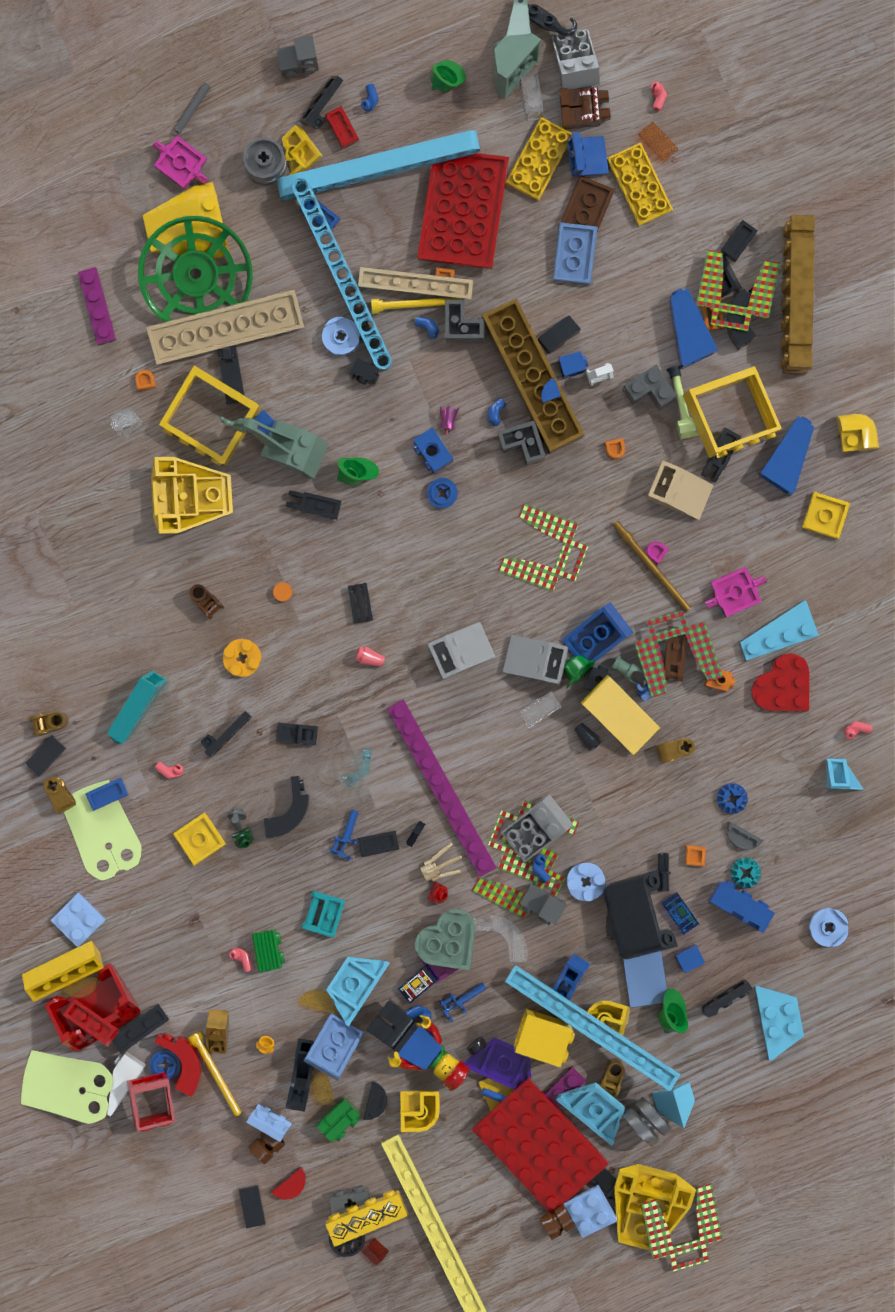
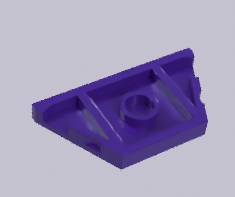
M496 1037L491 1039L479 1052L464 1062L465 1065L470 1066V1070L514 1090L528 1077L531 1078L530 1057L515 1053L513 1045Z

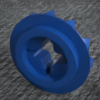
M447 478L435 479L430 483L427 490L430 503L437 508L452 506L458 495L456 485ZM437 487H439L442 490H447V500L442 496L436 499L437 495L439 494Z
M736 783L724 785L717 794L719 807L729 814L741 812L745 809L748 802L747 792ZM730 791L734 796L740 795V797H738V799L735 800L736 806H734L732 802H725V800H728V798H730Z
M160 1050L150 1060V1071L152 1074L165 1072L168 1079L172 1080L180 1072V1059L170 1050ZM165 1057L167 1063L173 1064L168 1067L167 1073L164 1067L157 1066L164 1062Z

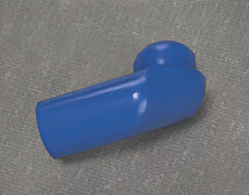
M416 316L415 326L425 327L429 338H437L439 327L434 320Z

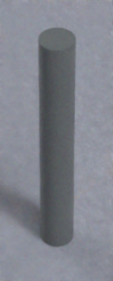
M207 83L203 84L175 127L174 131L178 134H181L211 88Z

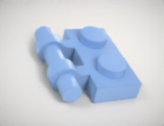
M259 1104L246 1122L281 1142L292 1125L291 1122L286 1120V1117L278 1116L269 1107H263Z

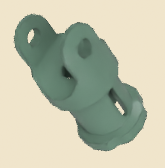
M620 655L616 657L610 667L611 671H617L624 675L626 680L634 684L639 682L633 679L631 674L634 671L644 674L643 669L633 663L629 664L624 661Z

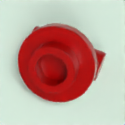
M435 881L427 899L441 904L448 898V888Z

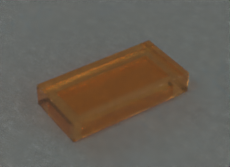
M653 121L638 135L663 163L678 151L676 145Z

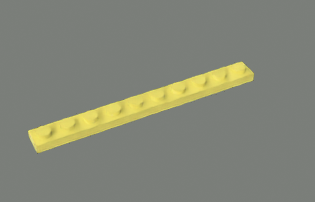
M397 1134L381 1142L464 1312H486V1308L400 1135Z

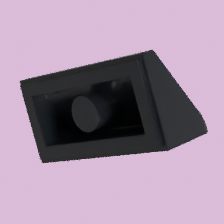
M722 255V298L742 288L725 255Z

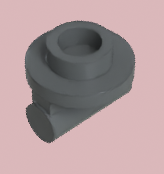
M232 809L227 813V817L231 819L236 830H241V820L246 819L247 814L242 809Z

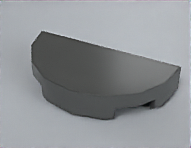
M729 821L727 836L736 848L752 850L764 841Z

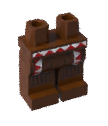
M598 86L572 90L560 88L562 128L568 130L600 126V122L610 120V108L600 109L599 103H609L608 90H598Z

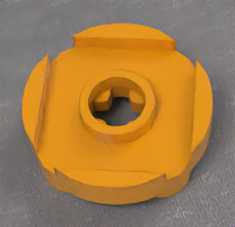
M246 639L232 641L223 652L225 668L231 674L238 677L253 675L258 670L262 660L261 651L258 646ZM240 653L247 655L248 658L245 659V663L237 661Z

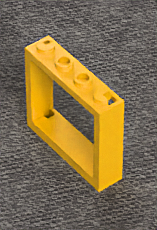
M193 366L159 425L163 427L162 431L170 436L175 434L180 437L178 441L184 445L189 446L191 444L196 447L194 451L202 456H205V454L211 456V461L219 466L221 464L228 465L246 433L237 431L221 456L170 425V420L196 376L250 408L245 418L254 419L262 406L200 368Z
M755 366L689 389L683 394V398L709 458L714 456L717 459L727 455V452L733 450V452L744 449V445H756L763 438L770 440L776 437L775 433L782 429ZM746 381L767 430L717 447L697 398Z

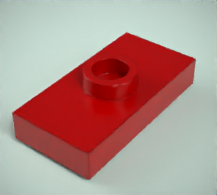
M342 106L325 114L342 149L359 141Z

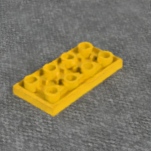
M541 117L506 180V185L539 202L568 148L567 139L572 133Z
M641 143L607 158V163L638 227L673 212V208Z
M608 675L581 702L632 755L660 729Z

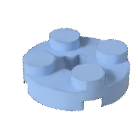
M335 317L326 323L322 332V341L325 348L333 355H348L359 345L360 332L355 322L345 317ZM338 332L346 334L343 341L336 339Z
M580 863L569 871L567 887L571 895L576 899L592 901L602 894L605 887V876L602 870L595 864ZM590 877L591 885L583 887L581 878Z
M820 909L810 920L808 927L811 937L822 946H838L848 936V920L842 912L836 909ZM826 923H833L832 932H825L824 929L826 927L824 925Z

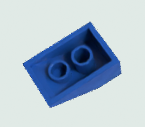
M610 602L561 640L568 646L574 657L582 655L589 661L596 662L634 632Z

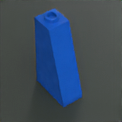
M681 288L674 291L669 299L679 365L682 367V370L715 354L718 349L689 290H682Z
M798 416L758 475L789 497L795 492L814 430V426L811 425L812 422L806 417L801 418Z

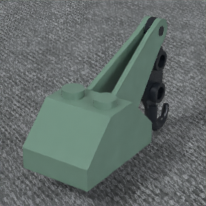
M514 0L507 35L493 47L492 71L496 94L506 99L539 62L541 39L531 33L530 21L546 31L570 36L577 30L575 19L570 18L573 26L571 29H565L554 15L539 5H530L527 3V0Z

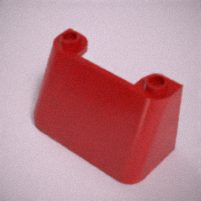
M111 963L104 965V968L98 971V980L68 999L55 996L44 1005L61 1042L73 1051H82L98 1041V1039L63 1015L74 999L116 1028L135 1018L141 1011Z

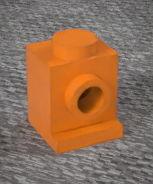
M721 670L725 679L724 683H719L718 679L708 681L706 678L704 687L728 692L729 689H733L735 678L732 677L733 673Z

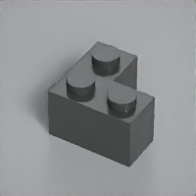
M313 35L294 38V46L277 48L282 77L292 78L301 73L309 75L319 70Z
M445 300V343H483L484 319H464V300Z
M657 364L626 383L623 387V391L632 404L649 395L658 410L673 402L677 397Z
M535 421L497 432L502 453L521 448L526 466L545 461V454Z
M533 883L529 884L519 902L523 906L522 910L529 914L537 913L540 921L548 926L551 923L557 924L567 905L562 899Z

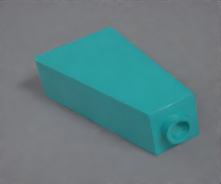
M153 670L140 678L107 732L114 742L124 744L130 739L168 682L167 679Z

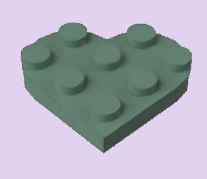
M451 909L443 913L438 919L436 926L424 928L417 935L415 941V951L423 962L436 966L471 970L476 932L473 916L461 909Z

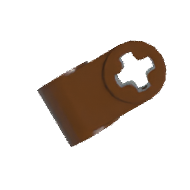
M195 584L190 588V597L210 620L220 608H224L223 604L203 585ZM202 588L204 595L201 598H195V589Z

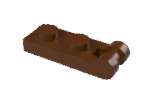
M668 626V630L677 628L675 626ZM685 634L667 639L664 663L665 680L672 678L676 679V681H683L687 643ZM671 665L678 666L677 671H670Z

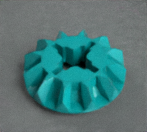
M740 858L731 867V879L741 888H752L758 884L761 878V868L751 858ZM740 867L746 870L751 868L749 873L752 879L749 877L741 879L743 872Z

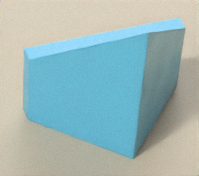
M827 759L826 788L864 790L847 765L846 759Z
M690 1082L673 1086L671 1091L663 1089L652 1092L657 1111L682 1128H685L695 1103Z

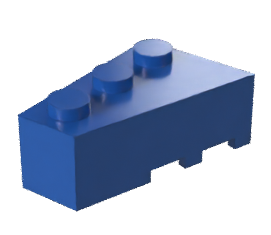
M727 880L724 883L719 881L708 901L764 933L775 912L768 909L769 905L761 900L758 902L752 900V895L744 890L740 893L735 890L736 885Z

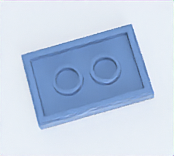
M560 222L553 275L554 281L591 285L598 227Z
M661 951L633 959L623 958L630 1007L663 1003V996L665 991H667Z
M331 1013L305 1057L304 1062L338 1081L364 1032L351 1024L347 1026L344 1020Z

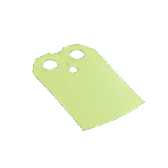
M109 780L87 786L73 793L72 795L77 805L64 812L85 869L101 881L114 877L119 870L127 871L138 865L142 850L141 843L119 800L95 811L91 808L85 793L109 783ZM106 843L112 844L110 850L105 848ZM124 849H130L133 852V858L130 861H124L121 858V852ZM100 860H106L109 863V868L106 872H100L97 869V863Z
M31 1050L23 1077L21 1104L83 1123H94L106 1117L109 1107L106 1096L112 1091L113 1076L101 1063ZM97 1075L105 1077V1085L103 1087H97L94 1084V1078ZM81 1087L86 1089L85 1094H80L79 1089ZM92 1101H96L100 1105V1110L96 1114L89 1111V1104Z

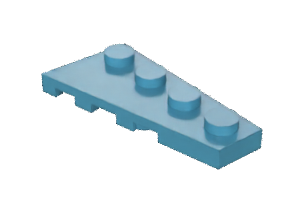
M804 600L739 644L745 661L819 635L807 601Z

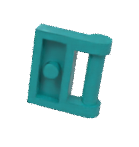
M312 890L310 907L301 928L334 938L346 900ZM322 899L325 900L318 926L312 923L319 900Z

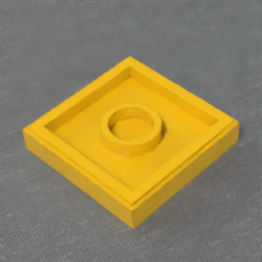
M813 492L802 529L839 540L850 503Z
M206 812L173 833L194 866L226 845V842Z

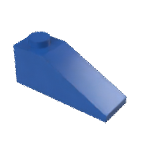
M573 954L566 963L553 990L570 1000L587 972L590 963Z

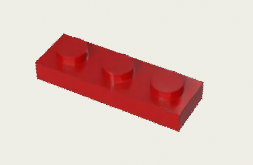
M76 999L71 1002L63 1014L106 1046L111 1044L120 1031Z

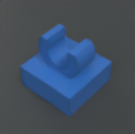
M647 681L644 687H641L639 683H635L638 689L636 693L642 701L646 702L652 698Z

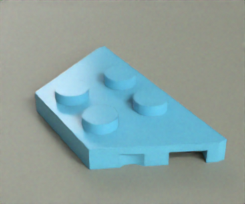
M347 957L327 987L328 994L347 1026L350 1025L390 964L388 961Z
M754 986L768 1060L772 1061L804 1036L797 997Z
M596 1082L556 1095V1100L611 1146L614 1144L620 1120L624 1113V1105Z

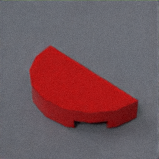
M303 1167L294 1172L272 1190L271 1193L277 1198L284 1200L293 1199L298 1196L306 1183V1174Z

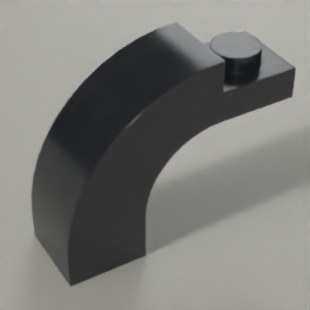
M753 287L748 291L750 294L745 289H742L731 305L748 307ZM727 313L726 321L744 325L745 316ZM727 327L730 340L738 351L756 337L750 327L748 331Z
M300 776L291 777L293 801L290 809L282 816L264 818L266 838L289 833L304 819L308 811L310 796L309 794L302 795L301 791H305L304 780H300Z
M298 1039L286 1109L305 1112L314 1067L304 1062V1059L315 1041Z

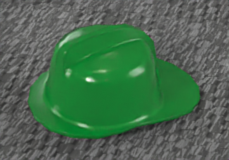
M444 60L432 66L433 71L430 75L432 90L438 89L441 92L447 93L466 80L464 69L454 61Z
M340 458L337 463L339 468L337 481L349 486H357L363 480H372L379 475L378 466L366 458Z
M582 655L567 659L564 664V673L570 682L566 689L583 678L593 668L595 662L589 661Z
M675 989L665 991L663 1008L658 1014L660 1025L663 1027L664 1032L668 1034L671 1032L685 1033L688 1029L685 1000L680 992Z

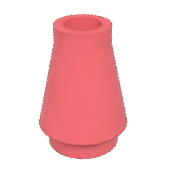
M360 646L355 661L363 665L382 667L385 656L376 653L366 646Z

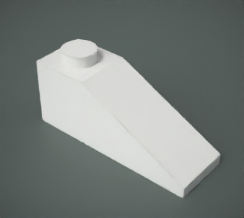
M128 1052L124 1055L120 1054L114 1062L116 1067L113 1070V1086L109 1097L107 1112L109 1116L116 1111L128 1093L127 1081L138 1078L146 1066L145 1063Z

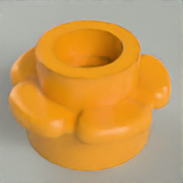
M262 1036L256 1042V1048L259 1049L260 1053L268 1054L274 1051V1040L271 1037Z

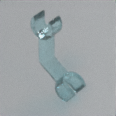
M372 749L363 750L362 769L352 775L347 774L343 778V780L347 777L353 779L352 784L348 785V787H352L358 779L369 773Z

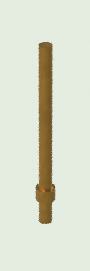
M618 520L613 523L612 526L622 536V541L633 549L685 613L691 609L690 605L633 539L632 533L630 531L627 532Z

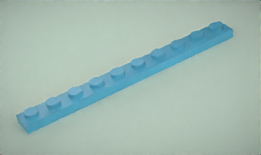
M515 965L506 979V983L668 1091H671L681 1075L519 966Z

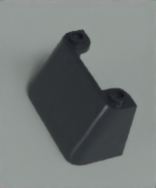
M657 870L609 883L603 889L618 952L624 959H633L678 947L675 935L671 930L659 929L650 892L657 890L660 886Z

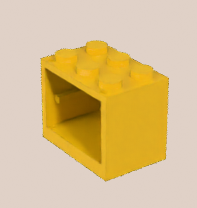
M525 1008L514 1041L515 1053L561 1068L562 1063L567 1061L569 1054L567 1046L572 1044L575 1033H573L571 1025L565 1021Z

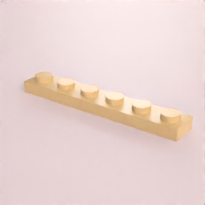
M360 267L358 287L471 300L474 281Z

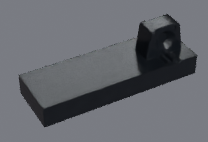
M338 75L331 76L299 122L304 126L320 129L325 122L320 112L344 80Z
M232 345L217 349L223 383L245 396L237 346ZM225 394L227 405L240 403Z
M245 711L218 739H215L210 734L206 735L201 741V744L206 749L205 753L212 758L252 716Z
M157 1004L119 1031L112 1043L119 1053L122 1054L166 1023L169 1018L160 1005Z

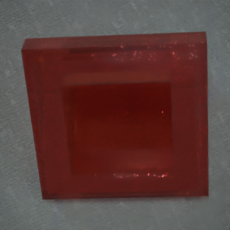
M375 1237L362 1251L375 1265L379 1264L389 1252Z

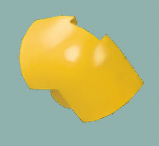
M863 414L836 416L842 453L879 450L877 428L872 419Z
M602 1000L596 1002L588 1009V1013L621 1035H624L625 1027L628 1025L629 1006Z
M427 1089L400 1091L401 1132H422L434 1126L440 1112L439 1091Z

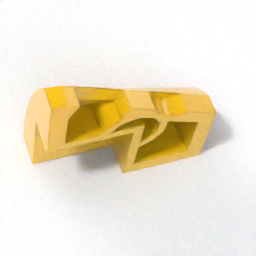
M294 125L282 137L283 146L286 149L285 158L289 162L291 172L289 175L306 171L323 156L302 127Z

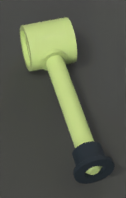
M673 366L666 370L669 372L670 379H673L682 420L676 421L679 438L682 440L699 436L693 419L689 417L687 405L683 398L684 392L680 380V369L682 367Z

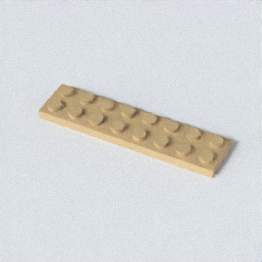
M290 290L155 324L146 328L156 364H161L303 328L304 324L295 290Z

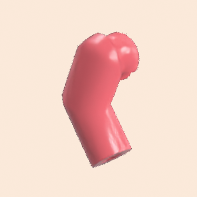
M656 81L650 87L656 99L652 108L656 111H661L667 93L663 85Z
M855 721L845 728L844 735L847 739L851 740L859 732L870 734L872 725Z
M160 761L154 768L167 779L177 778L183 774V766L180 764L167 767Z
M233 948L229 952V957L232 960L235 959L242 962L244 972L254 970L250 954L241 948Z

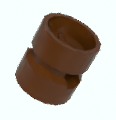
M262 1132L260 1134L261 1138H256L248 1147L259 1161L266 1164L273 1158V1152L278 1153L285 1146V1142L283 1139L279 1142Z
M564 1204L555 1208L553 1214L548 1212L540 1217L551 1240L561 1236L562 1231L568 1232L576 1227Z

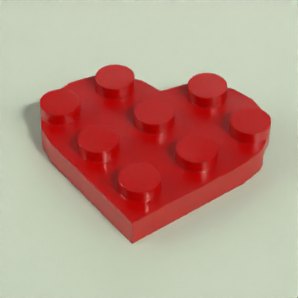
M791 653L778 657L771 665L770 672L760 675L753 682L751 688L753 701L762 709L769 711H809L810 672L806 660L799 655Z

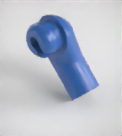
M374 84L365 86L368 97L365 101H362L361 107L367 112L372 111L379 101Z
M499 398L488 409V421L492 426H498L501 423L499 411L507 405L502 398Z
M539 854L533 859L532 871L545 884L551 876L544 870L546 857Z
M420 1005L406 1011L413 1018L422 1019L420 1015L429 1017L430 1020L432 1018L431 1011Z

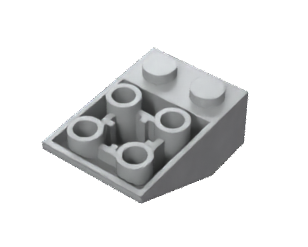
M577 30L570 36L551 35L561 87L572 90L600 85L599 65L589 30Z
M480 622L428 643L430 652L443 680L496 657Z
M511 635L503 672L560 685L568 646Z
M548 794L505 828L501 834L525 863L564 834L573 823L550 794Z

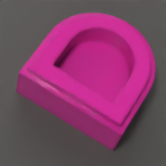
M652 542L646 548V554L658 565L669 548L660 542Z

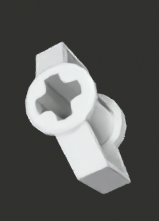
M609 363L591 371L586 370L590 386L606 379H614L613 368Z

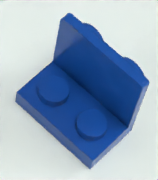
M576 132L568 137L567 146L571 177L603 175L609 172L603 136L580 137V132Z

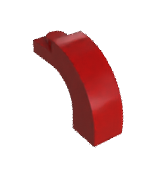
M166 1032L164 1034L160 1033L154 1043L174 1052L182 1064V1073L175 1089L192 1097L199 1086L202 1075V1063L199 1053L186 1037L180 1035L177 1041H175V1037Z

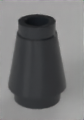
M584 723L579 724L574 729L584 748L590 752L601 744L600 737L584 725Z

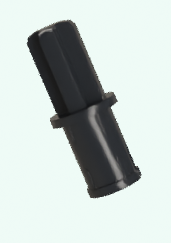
M658 853L660 886L657 891H670L669 874H671V871H669V853Z

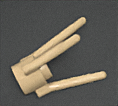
M449 843L431 859L424 862L425 866L420 869L426 881L431 879L435 881L461 873V870H455L439 874V870L462 859V856H457L438 866L436 863H433L453 845L452 843Z

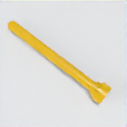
M378 298L371 299L372 314H380V312L387 309L445 306V300L462 299L436 298L383 302V300Z
M202 1032L194 1033L187 1038L189 1043L198 1049L233 1114L240 1116V1108L203 1044L204 1036Z

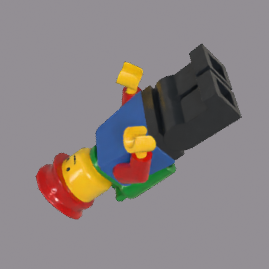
M389 999L379 1012V1015L375 1017L366 1030L395 1051V1058L388 1057L389 1065L391 1067L416 1071L426 1070V1068L433 1069V1074L443 1081L442 1085L448 1087L449 1091L457 1089L465 1080L470 1066L456 1060L445 1050V1047L441 1044L442 1038L439 1029L431 1022L429 1017L420 1015L423 1023H419L392 999Z

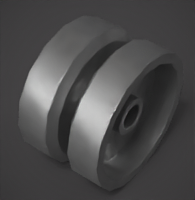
M256 138L244 150V166L248 176L255 183L264 186L273 185L278 178L284 176L287 167L284 151L280 144L272 138Z
M642 1096L636 1102V1107L642 1114L639 1115L634 1109L630 1108L623 1116L634 1132L641 1139H644L650 1147H654L659 1142V1137L653 1129L655 1128L661 1135L665 1136L672 1128Z

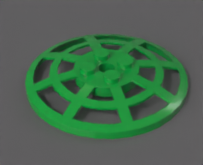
M184 216L165 223L149 237L139 258L138 282L141 293L152 312L164 322L173 320L169 315L175 308L187 313L199 314L214 310L225 301L230 305L246 302L252 287V263L245 244L231 228L209 217ZM192 221L209 223L223 231L217 239L206 234L193 233ZM184 223L186 234L174 238L167 245L156 239L168 228ZM229 235L240 247L246 263L234 264L230 252L223 245V242ZM194 239L206 240L211 242L212 245L207 252L196 250ZM187 240L188 251L181 256L171 250L177 243ZM152 245L161 251L156 263V275L144 276L145 259ZM218 249L223 252L229 265L217 266L212 257ZM165 256L175 262L173 272L161 274L162 263ZM191 269H200V278H192L190 275ZM247 271L246 288L241 300L238 302L230 295L235 284L236 272ZM230 273L229 284L225 291L217 285L219 274ZM174 280L179 290L173 298L166 291L163 281ZM157 282L161 294L169 302L163 312L151 300L146 284ZM210 291L220 296V299L213 304L204 305L203 295L208 294ZM185 294L196 297L197 308L188 307L179 302Z

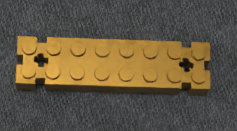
M791 215L789 221H786V226H783L782 236L786 237L785 245L783 244L782 256H785V263L782 264V275H785V282H782L781 292L784 293V301L781 302V312H784V319L781 320V331H784V338H781L780 349L783 350L784 355L780 358V368L783 369V374L806 375L808 370L812 368L815 215Z

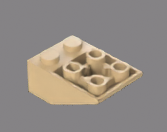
M662 461L646 499L700 520L714 485L678 466Z

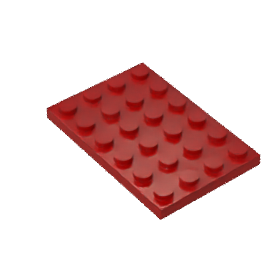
M475 153L431 165L417 256L418 260L493 270L509 157Z
M530 1077L524 1080L472 1127V1131L545 1209L552 1214L555 1208L567 1202L609 1164V1161Z

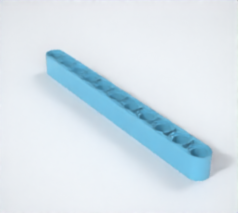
M471 130L280 177L276 180L280 199L289 200L296 198L292 189V183L297 178L306 179L313 192L318 193L478 153L481 149L477 132ZM302 183L297 187L298 192L306 190V184Z
M297 178L292 183L293 192L373 362L378 369L388 370L392 366V358L308 181L304 178ZM299 184H306L304 192L297 191ZM308 201L315 203L314 208L311 210L305 208V204ZM317 218L323 220V224L320 227H314L313 225L314 220ZM326 235L330 236V243L327 245L322 244V238ZM338 253V261L331 262L330 255ZM341 270H346L348 273L347 277L343 280L339 279L338 273ZM350 287L356 290L355 295L352 297L346 296V290ZM363 305L364 311L361 314H355V306ZM365 322L372 324V328L368 332L362 330V325ZM374 339L380 341V346L377 349H372L370 346L371 341ZM387 357L388 364L380 366L378 363L379 358Z

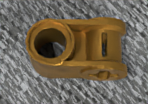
M52 712L29 717L34 728L33 736H40L64 729L69 723L68 716L63 712ZM58 715L62 718V723L59 726L54 721Z
M681 738L656 745L661 764L692 754L695 749L694 742L688 738ZM684 741L691 746L687 752L681 749Z
M50 777L45 780L44 790L53 808L59 815L77 805L73 795L61 778ZM52 782H57L56 789H51V786H53Z
M614 1058L608 1061L599 1086L615 1099L619 1094L621 1082L625 1074V1068L621 1060ZM613 1065H619L621 1067L618 1073H612L610 1071Z

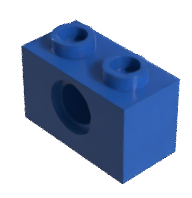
M433 427L413 439L415 445L412 447L418 456H423L425 459L423 464L429 472L432 470L436 474L454 462L453 457ZM433 447L437 450V454L429 456L426 453L427 449Z

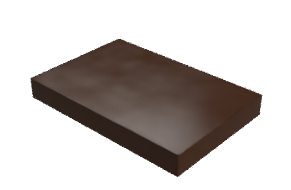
M579 176L561 223L598 227V232L615 189Z

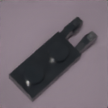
M724 427L716 441L717 447L740 440L741 436ZM733 450L728 451L727 455L718 459L716 456L708 457L701 476L706 477L713 465L717 467L711 478V481L715 483L722 471L725 470Z
M289 491L288 495L291 497L303 499L301 505L287 502L286 507L313 515L338 519L342 501L307 492Z
M743 979L706 1002V1004L702 1005L701 1010L706 1017L711 1018L718 1014L720 1008H727L732 1005L733 1000L738 997L744 998L747 996L752 987L746 979Z

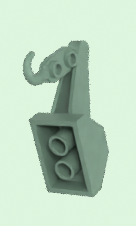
M223 417L220 418V421L225 425L242 433L251 432L263 442L265 446L261 457L310 479H315L328 443L317 435L280 421H274L271 428L248 417L239 418L234 422ZM260 427L266 431H269V436L266 435L264 432L258 430L257 428Z

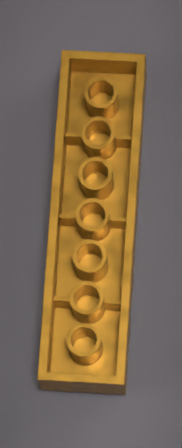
M517 298L483 314L484 325L531 420L535 421L538 434L548 454L550 455L582 439L584 432ZM555 378L561 397L542 403L544 386L548 381Z

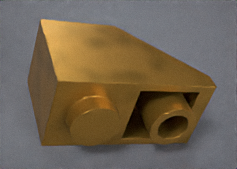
M209 1009L206 1025L208 1052L226 1053L229 1029V1011Z

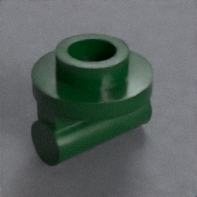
M250 827L231 834L235 845L239 848H247L254 841Z

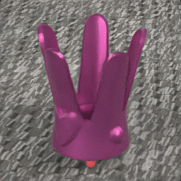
M439 406L441 414L440 429L446 430V435H448V430H455V420L459 408L454 409L451 415L450 406L443 409Z

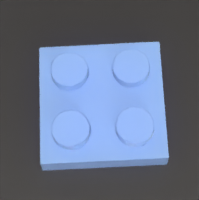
M77 893L51 921L79 947L106 919L80 893Z
M599 1185L570 1198L564 1203L582 1238L617 1221V1217Z

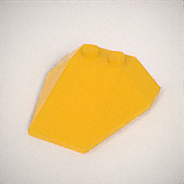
M213 182L193 186L144 214L143 220L148 239L165 223L184 216H204L223 223ZM192 221L193 233H202L217 239L223 231L209 223ZM184 223L168 228L156 239L167 245L174 238L186 234ZM194 239L196 250L207 252L212 245L209 241ZM187 240L177 243L171 250L181 256L188 251ZM225 240L223 245L228 250L227 240ZM151 245V253H161V251ZM218 249L212 257L213 259L225 257V255Z
M154 457L151 491L153 519L158 534L180 533L233 513L231 475L176 457Z
M636 1164L619 1169L614 1186L618 1242L651 1251L641 1203L656 1199L665 1218L669 1234H671L691 1208L696 1189L675 1173Z

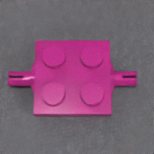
M178 136L166 146L158 140L155 141L153 147L161 152L159 159L154 164L156 169L184 190L195 178L203 183V185L206 184L209 178L200 173L201 168L207 161L204 155Z
M746 567L710 583L714 591V598L705 601V605H707V609L719 605L725 617L731 616L762 602L757 587L767 583V579L763 580L766 578L763 575L754 580L749 575Z

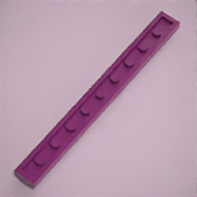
M404 699L387 708L478 875L481 877L496 869L497 867Z

